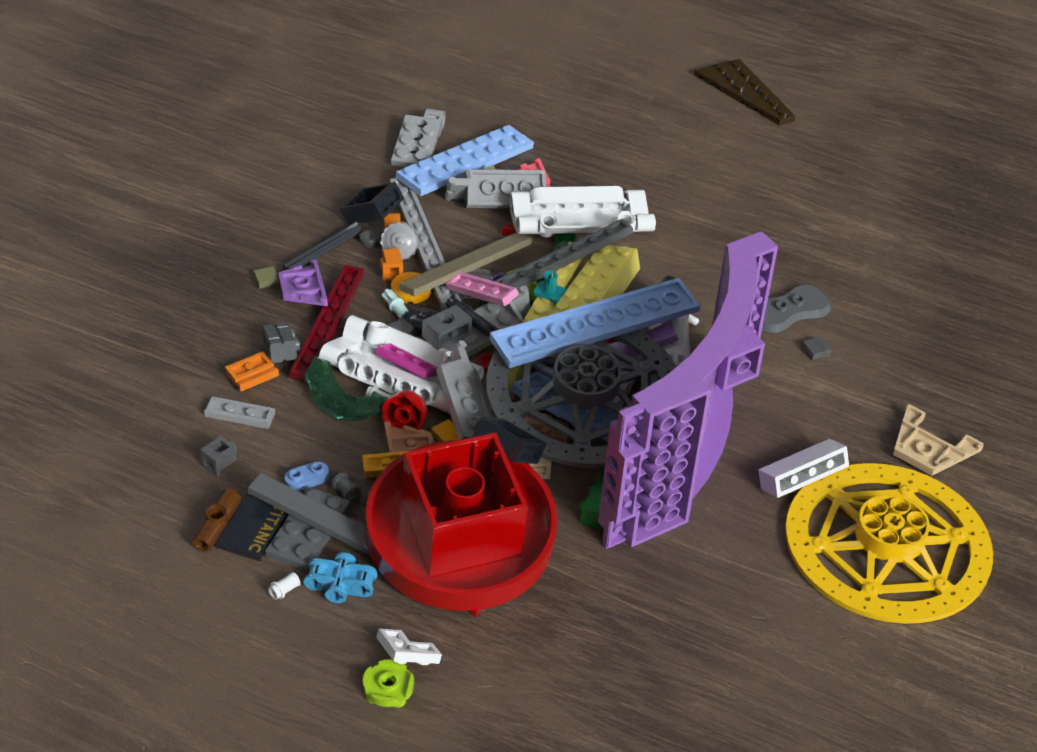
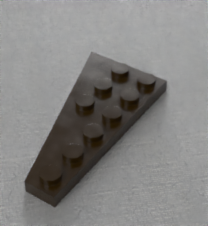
M741 59L695 69V77H703L706 79L707 84H715L720 87L721 92L740 103L745 102L749 104L748 108L752 110L757 109L761 111L763 117L780 126L795 121V115Z

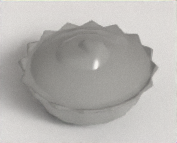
M397 221L395 224L390 223L387 228H384L380 244L382 245V251L383 249L399 248L401 258L404 260L409 259L411 255L415 254L419 238L413 226L408 225L406 222L400 223Z

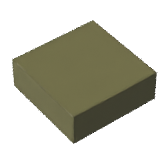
M273 266L254 270V277L259 289L279 285V278Z

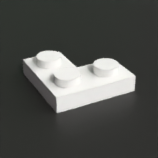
M378 630L376 638L394 662L399 664L417 662L421 665L440 663L442 654L433 643L410 642L402 630Z

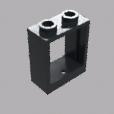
M392 182L362 188L340 209L349 225L354 222L377 221L384 219L404 200V197L397 183Z
M481 417L475 425V432L472 436L473 438L496 433L506 457L515 463L538 464L547 445L546 442L503 418Z

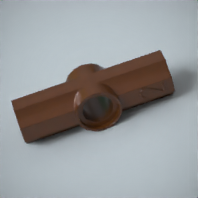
M231 488L222 490L214 505L206 509V518L192 538V545L198 551L206 553L208 550H212L219 536L224 531L241 502V495L236 490Z

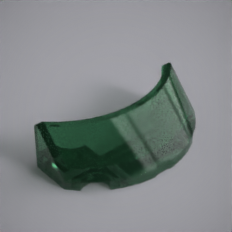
M317 356L313 358L305 373V381L309 384L312 393L310 396L315 404L323 412L339 420L362 421L369 419L382 410V406L388 399L387 396L381 395L376 391H373L370 397L360 395L359 398L350 395L334 377L330 361Z

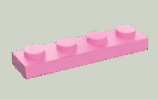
M459 272L446 283L448 290L504 307L519 295L515 287Z

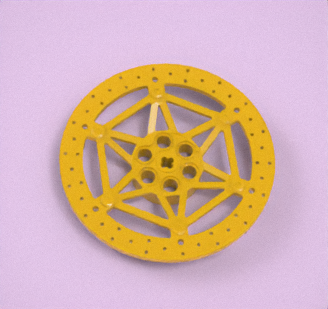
M877 463L849 465L801 488L793 499L786 518L785 534L787 547L793 562L803 577L818 592L835 604L871 619L909 624L931 622L946 618L970 605L981 594L991 574L993 565L992 542L988 530L978 513L950 487L930 476L904 467ZM863 483H882L899 486V489L860 492H845L842 488ZM918 492L939 504L957 521L961 528L952 527L914 493ZM824 498H828L832 501V505L820 535L810 537L808 533L810 516L818 503ZM862 499H869L865 503L856 501ZM853 507L860 508V513ZM838 508H841L857 522L830 537L827 536ZM928 517L941 528L930 525ZM932 532L940 536H928V533ZM853 533L857 538V541L837 542ZM950 544L941 574L937 573L925 545ZM958 544H968L970 553L968 569L962 579L956 585H953L947 580ZM864 549L867 552L866 579L860 576L834 551ZM815 553H823L857 583L862 590L857 591L838 580L823 566ZM920 555L928 572L913 559ZM875 558H878L887 563L876 579H874ZM897 562H903L925 581L923 583L882 585ZM935 591L938 596L919 601H890L878 598V594Z

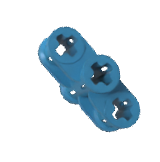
M341 552L336 555L334 561L321 558L310 560L308 565L309 574L305 576L304 585L310 590L326 592L325 597L333 603H343L346 601L347 595L370 597L374 590L372 584L377 578L378 573L372 566L356 564V558L353 555Z

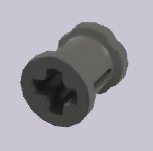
M347 472L339 473L332 481V487L341 492L343 499L352 502L361 494V487L352 482Z

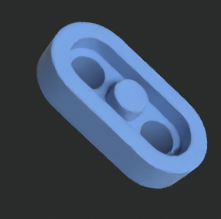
M312 462L290 469L284 476L285 485L296 491H301L308 487L323 484L329 478V468L323 462Z

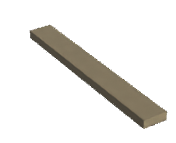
M516 232L400 283V290L415 297L448 282L459 272H471L532 244V239L529 236L517 234Z

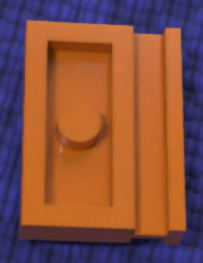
M262 351L226 366L225 374L235 386L239 387L241 392L279 376V369L274 367L273 362Z

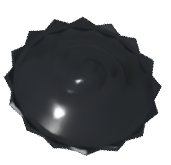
M430 306L413 307L412 310H409L407 317L411 328L422 334V321L442 311H438L436 307L431 308Z

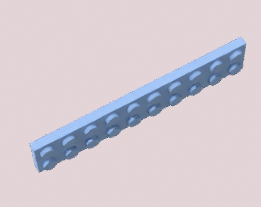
M676 278L490 332L489 339L507 366L512 368L561 353L566 348L574 345L592 344L699 312L701 305L681 279Z

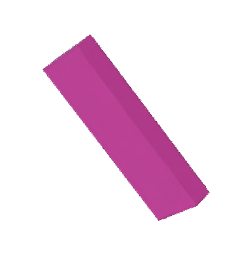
M392 343L380 345L376 348L375 354L424 379L437 376V366Z

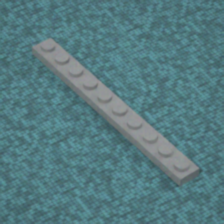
M397 178L390 179V183H397L404 197V200L398 204L404 221L408 225L413 226V229L417 232L419 241L416 250L425 272L445 264L416 193ZM446 283L432 288L441 309L447 308L445 304L451 296H455L461 301L459 294L448 290Z

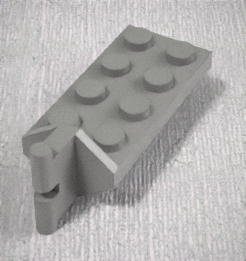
M465 170L464 178H455L453 176L449 178L444 199L447 201L451 199H464L466 208H510V192L530 193L534 188L547 187L545 170Z
M521 286L520 291H518L519 295L505 307L488 302L474 311L499 329L521 324L530 310L528 287ZM471 326V335L460 339L467 344L465 350L468 358L493 344L489 337L474 326ZM460 340L444 347V349L452 351Z
M463 340L457 343L450 356L436 370L459 440L472 438L475 432V425L481 417L494 418L478 371L468 359L465 350L467 344Z

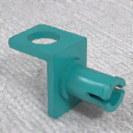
M550 270L544 273V281L539 282L533 291V295L553 301L556 305L567 288L557 285L558 274L554 271L552 278V271Z

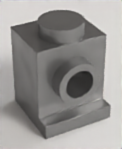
M219 436L200 449L202 466L217 477L221 475L220 471L237 460L236 445L222 436Z

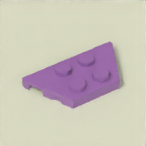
M317 259L311 260L310 266L302 268L301 265L278 273L284 301L328 306Z

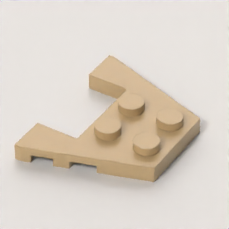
M908 404L893 455L933 476L981 452L984 443L966 434L957 446L949 444L919 428L918 425L924 420L926 413Z

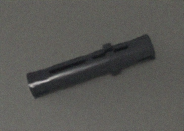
M455 296L447 299L445 304L447 308L457 305L472 318V326L487 337H490V332L500 330L473 311L470 305L463 304Z

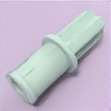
M385 289L382 297L389 305V310L394 312L399 319L404 318L408 321L407 314H409V310L405 307L403 299L398 298L393 290Z

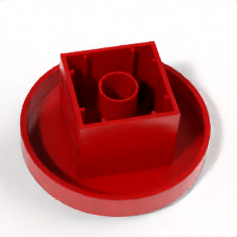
M496 433L464 440L434 442L405 452L382 471L372 486L366 507V543L375 566L397 590L418 602L432 607L454 611H472L475 609L492 608L511 601L527 591L541 577L550 562L557 530V511L547 484L529 464L515 463L509 460Z

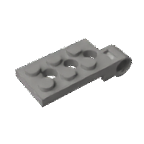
M427 108L424 117L405 114L391 158V165L408 167L432 157L438 137H440L444 128L446 112Z

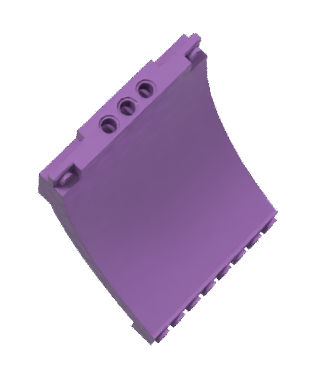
M762 231L726 244L712 327L707 336L692 354L669 374L646 389L632 395L631 407H624L619 411L618 419L610 422L598 522L604 528L602 545L605 549L624 541L630 547H634L689 521L692 499L709 479L722 455L731 425L733 409L732 387L759 376L765 346L760 337L778 246Z

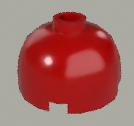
M399 390L390 395L382 406L383 422H391L392 427L403 429L404 426L420 430L426 420V403L414 391Z

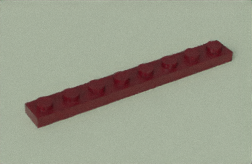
M344 265L327 298L328 306H323L290 370V378L306 382L312 381L321 363L319 359L320 351L324 344L332 341L364 276V268Z

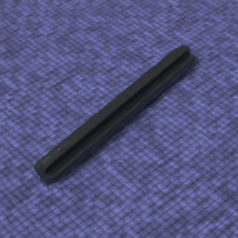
M354 222L285 263L283 270H289L298 265L306 266L311 263V260L321 257L361 233L362 225Z

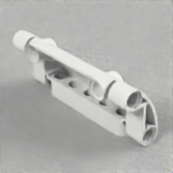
M619 186L538 187L532 189L530 193L510 192L509 195L512 222L517 234H540L543 237H551L553 234L593 233L620 219L631 225L633 232H652L655 230V216L648 213L644 190L623 191L622 187Z
M354 315L347 319L342 337L323 345L319 354L320 361L339 368L343 374L369 385L378 386L379 389L391 394L399 390L414 391L422 397L426 405L450 414L438 375L424 379L375 353L377 346L392 343L439 367L450 356L452 351L444 348L437 350L427 341L389 327L384 323L377 321L369 322ZM472 363L478 371L481 380L484 374V367Z

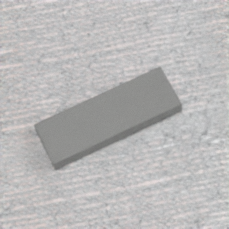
M211 396L204 410V415L209 418L269 429L275 416V408Z

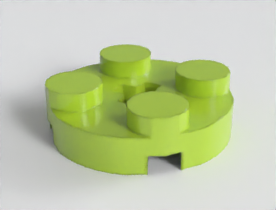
M391 659L382 660L373 668L371 666L367 668L364 673L363 691L366 695V700L371 704L400 708L405 705L406 700L413 693L414 676L412 672L410 673L407 670L405 664L396 663ZM387 680H391L393 685L385 686L382 683H386Z

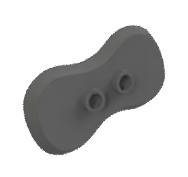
M799 285L783 296L768 298L762 331L768 333L782 332L799 320L824 317L831 311V304L825 294L812 285Z

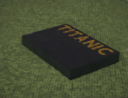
M246 494L217 540L216 548L261 561L265 550L278 533L288 513L253 495Z

